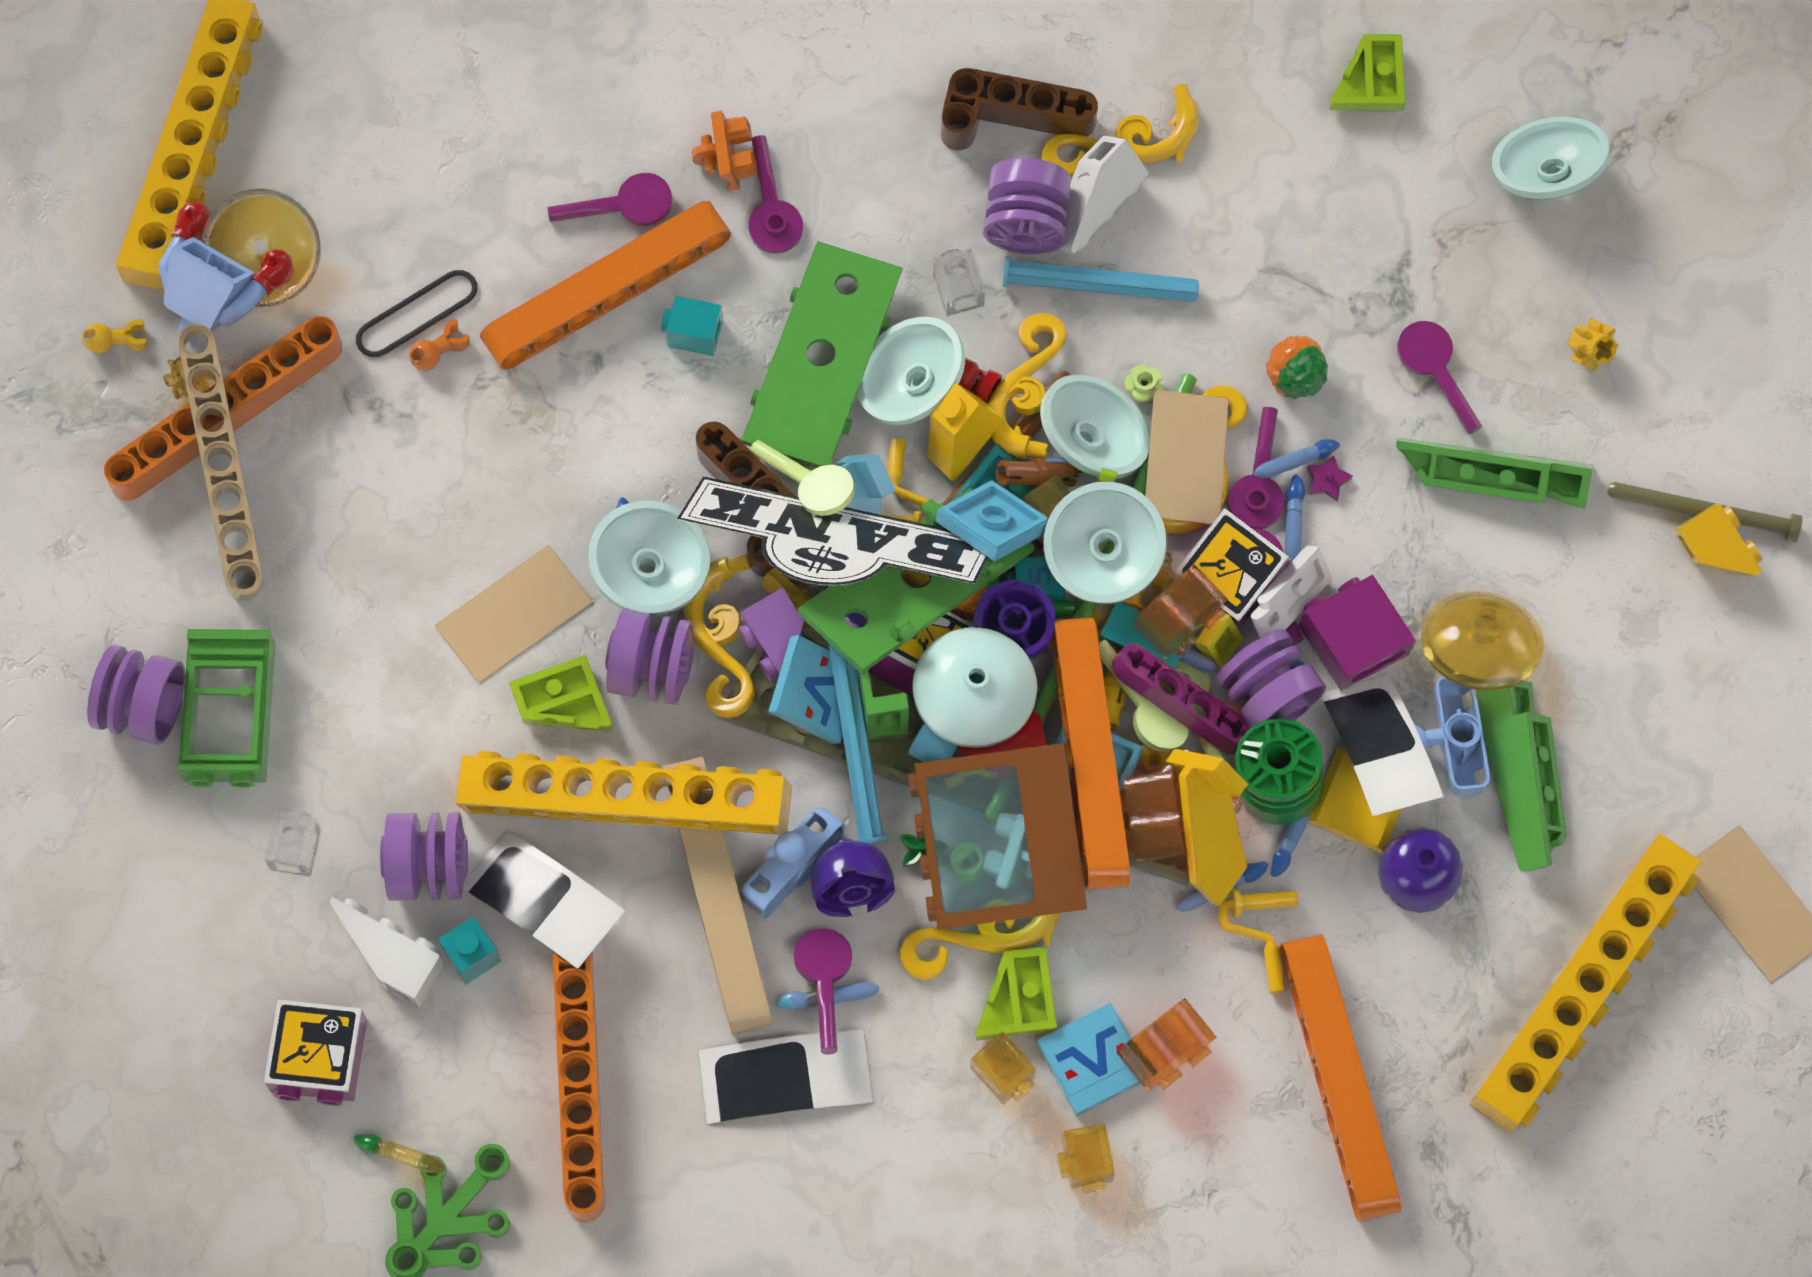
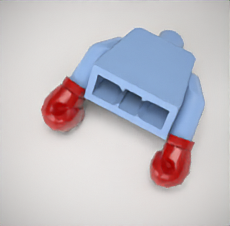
M197 201L186 203L178 213L175 228L171 234L173 239L158 266L163 289L165 290L163 303L166 308L182 317L178 328L179 334L186 326L191 324H202L211 331L221 325L230 326L250 313L265 295L269 296L274 290L290 281L294 273L291 256L280 249L269 251L262 259L261 268L255 274L253 271L203 243L212 236L213 215L204 203ZM194 337L191 340H197L200 337Z

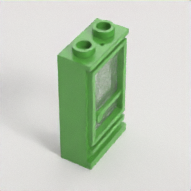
M188 629L179 764H177L179 774L184 782H188L189 785L194 787H211L213 782H230L229 784L234 787L249 788L253 787L255 782L266 783L276 644L270 630Z

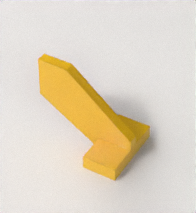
M1174 749L1165 762L1179 775L1189 880L1212 905L1220 906L1247 868L1231 796L1239 797L1248 783L1223 758Z

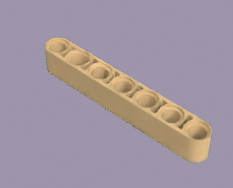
M191 324L180 332L178 348L225 583L228 592L234 598L248 601L255 598L261 591L262 571L216 343L212 331L202 324ZM194 337H200L208 343V347L202 353L193 354L186 349V343ZM201 376H208L216 382V385L212 391L201 393L193 387L194 381ZM208 415H217L223 419L224 424L220 430L209 432L201 426V422ZM216 454H225L231 458L232 463L228 469L216 471L210 467L209 461ZM226 492L235 494L239 497V505L233 510L221 509L216 503L221 494ZM234 531L243 533L248 539L247 544L239 550L230 549L224 542L229 533ZM239 571H249L255 576L256 581L251 588L240 589L232 582L234 575Z
M703 756L663 766V769H675L677 764H691L700 767V771H707ZM667 786L669 795L671 796L673 787ZM712 789L702 790L697 796L696 804L702 805L709 802L713 796ZM678 828L731 1034L735 1035L773 1025L723 831Z

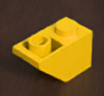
M1720 503L1713 504L1673 529L1694 564L1746 576H1756L1763 572L1758 564L1763 561L1762 556L1750 540L1746 543L1743 541L1736 530L1741 527V524L1729 506L1723 509Z

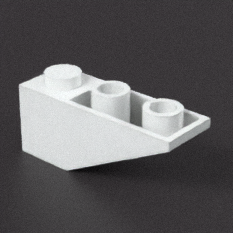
M1103 135L1078 162L1070 185L1068 208L1064 210L1067 214L1064 245L1058 251L1074 254L1085 247L1089 242V237L1102 224H1105L1114 216V211L1126 198L1131 197L1138 191L1140 183L1149 175V172L1126 139Z
M332 897L329 903L382 988L420 1008L445 966L441 956L438 954L440 949L424 938L418 937L416 941H413L402 935L403 928L387 918H382L380 922L366 915L368 910L352 899L346 898L343 903Z

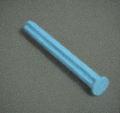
M1010 256L1005 258L1003 287H1007L1008 283L1195 302L1199 293V281L1191 278L1009 260Z
M829 644L859 840L855 841L869 843L888 840V835L883 836L858 672L853 665Z

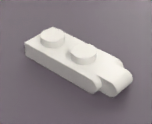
M1307 545L1258 597L1259 607L1251 614V619L1260 638L1275 631L1286 630L1302 613L1304 606L1313 600L1332 580L1320 547Z

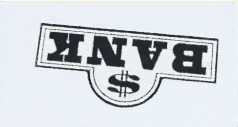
M704 476L677 518L683 521L761 537L763 539V555L771 566L793 579L819 585H845L860 582L876 575L885 566H894L976 584L988 559L983 553L945 528L848 507L831 515H814L802 506L797 496Z

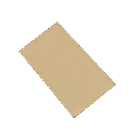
M1154 389L1145 496L1153 503L1161 518L1212 524L1219 516L1229 398Z
M547 545L434 626L476 681L480 683L593 603V600L551 547Z
M1740 825L1695 856L1701 863L1694 871V874L1700 877L1694 888L1770 983L1812 954V914Z

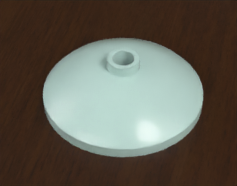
M1575 117L1544 118L1527 123L1504 137L1493 153L1492 168L1496 181L1510 193L1535 200L1557 199L1574 194L1596 180L1609 162L1610 147L1608 138L1602 129L1587 120Z
M933 317L907 319L886 330L877 338L857 392L858 399L863 408L876 420L890 425L910 424L931 415L955 383L959 384L965 366V349L960 336L949 324Z
M1069 375L1054 382L1046 391L1040 407L1042 425L1054 449L1069 464L1082 472L1099 477L1103 467L1118 472L1117 478H1123L1134 473L1146 460L1150 445L1147 424L1137 406L1121 390L1096 377Z
M1095 482L1075 489L1057 504L1048 519L1043 544L1048 567L1056 581L1067 592L1087 602L1113 604L1138 595L1153 582L1163 565L1167 540L1162 518L1153 503L1136 489L1121 483ZM1104 541H1111L1115 545L1114 550L1110 554L1100 552V545Z
M636 501L613 510L598 524L589 545L588 565L596 587L615 606L621 609L650 613L651 616L668 614L686 606L701 591L710 567L708 542L699 525L677 519L682 510L659 501ZM642 565H650L654 571L644 573L640 567Z
M985 628L958 629L935 640L920 657L913 678L915 706L927 727L943 740L967 748L994 746L1014 736L1028 721L1037 695L1035 671L1023 649L1007 636ZM978 673L983 676L984 681L975 684L971 682L969 676Z

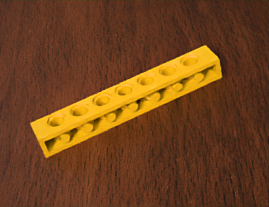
M208 0L115 264L123 282L165 291L158 267L159 262L173 239L171 234L175 228L180 209L189 202L197 201L204 203V185L207 176H212L215 172L217 165V154L215 153L219 142H224L228 134L229 121L227 118L231 108L235 109L240 99L239 83L242 75H247L250 70L253 43L260 40L263 32V20L260 19L256 5L253 2L244 0ZM226 39H235L229 44H221ZM215 72H224L219 77H209L211 74ZM204 105H212V107L206 111H197L200 107ZM191 139H201L195 145H186ZM179 173H189L183 179H174V177ZM168 207H177L170 214H162L163 210ZM165 241L164 245L159 248H150L154 242Z
M477 751L476 756L462 755L455 804L468 814L781 835L787 832L793 787L784 776H781L782 773L776 770L758 769L755 775L741 774L740 769L727 766L716 767V772L700 771V767L691 764H677L675 769L660 768L659 764L648 761H637L635 767L620 766V762L604 758L596 759L595 764L580 763L578 758L570 756H557L555 761H541L539 756L527 753L516 754L515 759L501 758L499 753L491 751ZM512 775L510 786L503 791H497L500 779ZM552 778L549 790L545 793L537 794L538 784L543 779ZM592 781L591 790L586 795L576 796L577 788L582 782ZM626 783H632L631 793L626 798L616 799L619 787ZM665 786H672L671 796L663 802H657L656 795L658 791ZM713 789V796L709 802L702 805L696 804L697 796L702 790ZM747 791L754 792L753 801L748 806L737 807V799L742 793Z
M1661 833L1657 835L1469 1105L1510 1134L1519 1124L1527 1128L1541 1108L1534 1103L1541 1091L1543 1090L1550 1095L1564 1075L1557 1068L1565 1057L1571 1061L1575 1059L1587 1042V1040L1580 1036L1588 1024L1594 1028L1598 1026L1609 1010V1007L1603 1003L1611 991L1617 995L1620 994L1632 977V974L1626 971L1634 958L1642 962L1655 944L1649 938L1655 927L1658 926L1662 930L1666 928L1677 912V909L1671 904L1678 894L1686 898L1700 879L1699 876L1694 874V871L1701 863L1698 858ZM1658 880L1662 882L1666 887L1667 894L1659 895L1654 893L1650 889L1648 881ZM1626 913H1638L1644 920V926H1632L1626 919ZM1603 945H1615L1620 950L1622 959L1613 960L1608 958L1603 951ZM1585 976L1593 978L1599 986V992L1591 993L1584 990L1580 984V978ZM1566 1009L1572 1012L1576 1018V1025L1567 1026L1561 1023L1557 1017V1010ZM1543 1042L1548 1044L1553 1051V1058L1543 1059L1539 1057L1534 1051V1043ZM1514 1075L1525 1077L1530 1084V1091L1522 1093L1515 1090L1511 1085L1510 1077Z

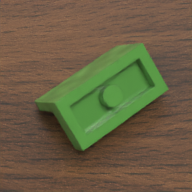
M868 670L863 674L859 672V684L868 740L908 734L909 706L906 693L873 698Z

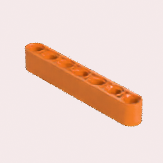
M710 201L699 202L492 321L481 331L480 338L502 370L511 369L716 251L730 239L732 233Z
M315 316L308 319L223 378L227 403L233 404L229 410L233 432L326 368L340 356L342 342L337 327L331 319L324 316ZM318 337H331L330 340L324 344H314V341ZM289 358L298 359L297 363L291 367L281 366ZM265 381V385L260 389H248L253 382ZM214 384L212 387H210L203 393L212 391L215 388L216 384ZM189 402L120 449L106 461L104 475L113 493L119 499L134 500L142 496L200 455L196 434L183 435L187 428L194 426ZM208 415L201 422V426L209 432L220 430L224 424L223 419L217 415ZM167 449L162 457L150 458L155 450ZM134 472L129 480L117 481L122 473Z
M1093 617L1055 620L1054 635L1051 643L1084 885L1086 890L1128 887L1130 884V865L1096 623Z
M1322 934L1281 943L1280 953L1355 1217L1358 1222L1399 1213L1401 1212V1201L1325 938Z
M552 950L563 1195L571 1216L581 1222H590L602 1214L605 1206L593 952L577 969ZM578 983L585 986L586 990L583 996L578 999H568L564 996L565 989L571 984ZM575 1024H582L588 1028L585 1037L577 1041L566 1037L569 1027ZM584 1065L590 1069L588 1077L581 1082L569 1080L567 1078L568 1072L574 1066ZM577 1107H587L592 1111L590 1119L585 1123L575 1124L569 1120L572 1110ZM581 1148H588L594 1152L592 1161L585 1166H577L571 1162L574 1152ZM590 1190L596 1194L593 1205L585 1209L574 1206L573 1200L575 1195L580 1191Z

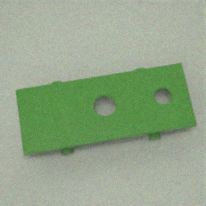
M817 241L800 287H794L791 292L790 302L793 303L761 390H754L750 404L754 408L741 440L745 445L752 446L755 441L760 440L792 460L817 468L831 465L841 435H848L853 420L848 419L880 330L886 331L891 321V317L886 314L903 267ZM842 277H851L857 282L858 288L854 293L844 295L836 290V282ZM815 343H827L834 349L835 358L831 363L825 366H816L810 363L806 354L809 347Z
M971 488L968 489L967 491H965L964 493H962L960 496H958V497L955 498L954 500H956V499H958L959 497H961V496H963V495H965V494L971 492L972 489H971ZM932 498L922 504L920 510L928 518L921 523L945 528L935 521L937 509L944 505L942 503L937 504ZM1029 542L995 562L988 558L976 584L928 574L930 582L927 586L913 588L906 585L901 578V574L908 569L885 566L879 573L866 580L852 584L829 586L800 606L797 613L851 665L863 674L1034 551L1035 546ZM850 613H859L867 619V624L861 628H853L846 624L844 618Z

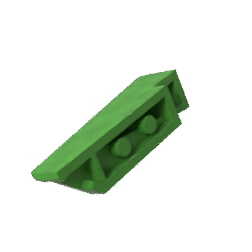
M1399 438L1396 442L1397 449L1403 453L1424 485L1542 504L1545 503L1546 497L1576 507H1586L1593 470L1592 464Z
M1505 677L1477 686L1475 690L1484 743L1517 864L1521 872H1531L1552 865L1550 853L1553 848L1562 845L1567 837L1551 717L1534 714L1532 682Z

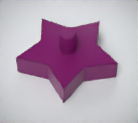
M1334 455L1324 465H1307L1306 468L1314 481L1310 495L1325 493L1337 502L1340 487L1353 477V475L1339 469Z

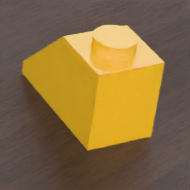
M955 383L941 403L931 413L927 458L950 480L955 482L1004 419L980 397Z

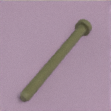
M1618 482L1610 483L1607 494L1612 498L1697 515L1713 504H1716ZM1729 506L1741 525L1786 534V541L1797 542L1802 525V515L1792 513L1790 519Z

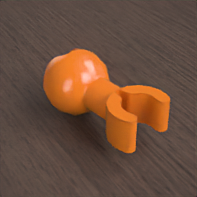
M452 320L445 325L444 335L434 341H417L411 347L409 359L418 370L428 371L434 369L440 360L441 354L450 349L453 351L465 350L470 345V336L466 334L459 339L450 338L453 333L458 331V321Z

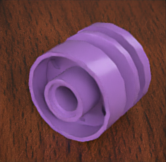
M1011 158L995 164L991 168L988 189L990 203L986 206L983 236L992 245L1013 253L1033 255L1046 254L1058 250L1064 245L1067 214L1064 210L1068 208L1071 176L1065 169L1055 163L1041 159Z
M622 609L615 630L611 632L605 660L607 693L635 697L642 681H648L650 701L658 700L664 684L665 703L677 705L682 691L689 680L693 663L692 621L680 620L675 636H672L673 619L671 617H664L658 632L652 633L650 613Z
M1284 629L1270 633L1247 645L1224 665L1217 674L1216 680L1219 685L1224 689L1231 688L1228 692V697L1232 702L1250 698L1240 713L1250 728L1264 720L1279 718L1292 721L1297 720L1319 700L1327 688L1311 665L1305 664L1292 669L1301 658L1302 652L1297 646L1290 647L1293 639Z
M110 645L98 663L89 692L87 718L90 727L98 730H104L108 727L111 733L120 734L129 724V734L133 739L156 745L163 744L176 722L182 703L185 686V667L183 663L155 655L151 656L144 665V656L141 651L130 650L128 652L123 646Z
M439 812L431 814L427 831H421L417 813L387 814L384 836H382L380 844L381 876L385 882L386 896L389 901L417 900L422 881H428L432 900H439L441 898L443 881H446L449 900H460L462 898L463 885L468 873V840L463 829L460 812L448 813L446 831H443Z

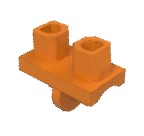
M722 110L712 112L711 120L715 144L712 142L711 135H703L701 137V145L694 148L691 152L692 160L697 165L705 166V173L708 175L717 172L716 164H718L719 176L721 179L726 180L727 189L729 191L740 189V179L758 173L756 159L752 150L749 149L735 153L734 149L736 144L752 141L751 125L746 116L727 119Z

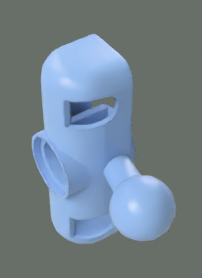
M1467 674L1442 676L1437 680L1434 687L1439 728L1424 731L1417 725L1415 727L1425 750L1429 746L1440 745L1445 758L1446 770L1449 773L1450 791L1458 797L1477 796L1487 788L1490 781V773L1475 684L1473 679ZM1471 691L1472 705L1464 709L1462 695ZM1461 731L1469 737L1470 741L1466 743L1458 742L1452 737L1451 733ZM1484 767L1485 781L1481 785H1476L1474 772Z
M824 808L812 810L793 831H787L778 836L774 845L766 854L764 863L744 883L741 889L743 900L761 917L766 919L795 888H799L811 877L814 862L820 854L840 840L845 832V824ZM816 821L824 831L816 833L809 827ZM761 881L770 890L767 893H759L754 887Z

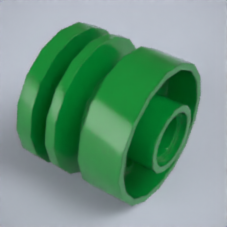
M1283 718L1264 720L1251 727L1240 739L1235 754L1237 773L1248 783L1239 796L1246 810L1260 821L1274 825L1291 824L1309 816L1319 804L1324 789L1321 745L1313 732L1299 722Z

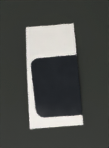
M1389 675L1360 682L1342 693L1338 689L1326 691L1321 696L1344 743L1373 816L1444 797L1416 727Z
M508 830L469 874L463 885L465 891L514 922L577 969L625 912L623 908L590 884Z
M864 1030L836 1031L838 1051L831 1055L821 1053L820 1033L779 1037L698 1050L707 1124L789 1111L873 1103Z

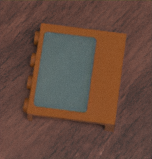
M1064 743L915 763L916 772L908 773L911 797H919L921 814H914L917 839L925 838L927 855L920 856L923 880H931L933 896L925 897L929 922L936 921L938 930L1087 909Z

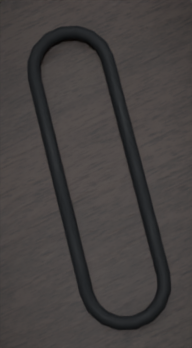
M454 270L438 278L365 323L356 334L358 349L369 357H380L389 353L474 299L477 293L475 277L464 270ZM454 276H463L471 282L472 290L465 299L384 349L370 351L363 346L362 335L367 329Z

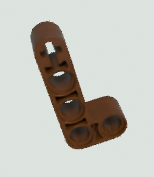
M962 68L954 72L949 81L942 111L941 139L952 150L967 149L975 140L979 120L1056 135L1078 134L1089 136L1096 127L1098 101L1091 92L1082 89L973 68ZM963 89H969L974 93L971 95H962L959 93V91ZM999 97H1008L1012 101L1002 103L996 99ZM1037 104H1045L1048 105L1050 108L1046 110L1036 109L1034 106ZM1059 108L1063 109V113H1059ZM961 123L967 127L964 129H954L951 125Z
M712 421L703 424L697 430L695 439L698 459L716 479L795 496L727 426L720 422ZM720 443H721L722 452L716 447V446H718ZM737 468H747L751 471L748 476L738 478L731 474ZM751 535L747 542V555L751 564V570L758 576L764 577L774 567L766 559L755 555L762 548L763 539Z

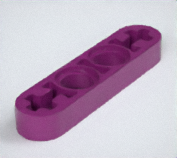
M1138 644L1126 645L1112 660L1113 672L1121 682L1222 752L1229 755L1236 754L1240 739L1250 729L1239 713ZM1158 681L1166 682L1172 688L1174 695L1165 693L1159 686ZM1192 704H1197L1203 708L1207 718L1198 716L1194 712Z

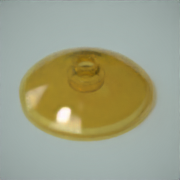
M248 189L235 193L223 200L210 214L201 237V242L253 271L255 274L261 268L262 259L269 251L280 249L291 256L294 273L290 281L274 290L269 296L265 295L255 307L276 306L295 298L311 282L320 261V237L311 215L295 199L272 189ZM257 239H263L267 242V250L262 254H257L252 249V244Z
M1467 591L1442 599L1426 615L1421 631L1422 649L1433 668L1446 679L1460 686L1475 690H1502L1522 683L1539 666L1544 649L1541 628L1532 614L1514 600L1491 592Z

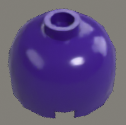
M1011 579L994 584L982 594L978 601L974 614V628L990 629L1007 636L1023 649L1029 660L1035 659L1045 651L1054 635L1055 611L1051 599L1040 587L1034 584L1031 586L1027 583H1019V580Z
M1420 827L1408 829L1390 841L1381 855L1378 875L1381 888L1386 895L1388 893L1397 902L1396 905L1404 910L1423 913L1439 909L1452 898L1460 886L1463 865L1460 852L1450 838L1438 830Z
M851 839L837 841L826 849L814 862L811 871V891L817 909L833 917H850L853 915L848 908L867 905V913L886 904L895 894L893 871L884 854L877 847L869 843Z

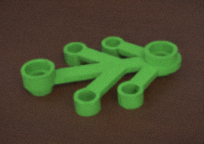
M487 1144L478 1150L475 1155L476 1170L444 1206L442 1180L447 1173L446 1165L440 1157L434 1155L422 1160L420 1173L425 1180L427 1225L416 1238L414 1236L412 1214L418 1207L417 1196L408 1188H400L393 1193L391 1205L396 1212L397 1242L389 1248L385 1258L386 1269L391 1277H422L427 1268L459 1266L463 1270L468 1271L473 1270L480 1265L482 1260L479 1248L473 1243H462L457 1249H429L440 1237L488 1233L491 1237L500 1238L508 1233L510 1220L506 1213L501 1210H492L486 1215L458 1217L490 1180H499L508 1173L510 1158L502 1146ZM492 1157L501 1160V1166L495 1171L486 1169V1162ZM430 1163H438L441 1166V1170L436 1176H428L426 1174V1167ZM403 1195L412 1197V1204L406 1209H401L397 1206L398 1199ZM502 1217L505 1221L503 1228L497 1231L491 1230L489 1222L492 1218ZM471 1249L476 1253L474 1261L468 1264L461 1262L462 1252ZM405 1255L415 1257V1264L410 1269L400 1267V1260Z

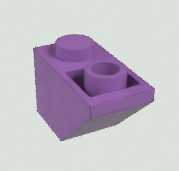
M783 588L740 612L742 627L738 629L746 646L750 650L756 647L763 660L759 663L771 683L776 680L778 681L790 637L795 635L804 637L805 635L804 620L797 613V609Z

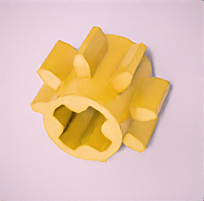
M1593 318L1589 319L1588 325H1576L1567 342V345L1574 352L1570 359L1593 371L1597 370L1598 364H1610L1619 347V344L1612 337L1616 330Z

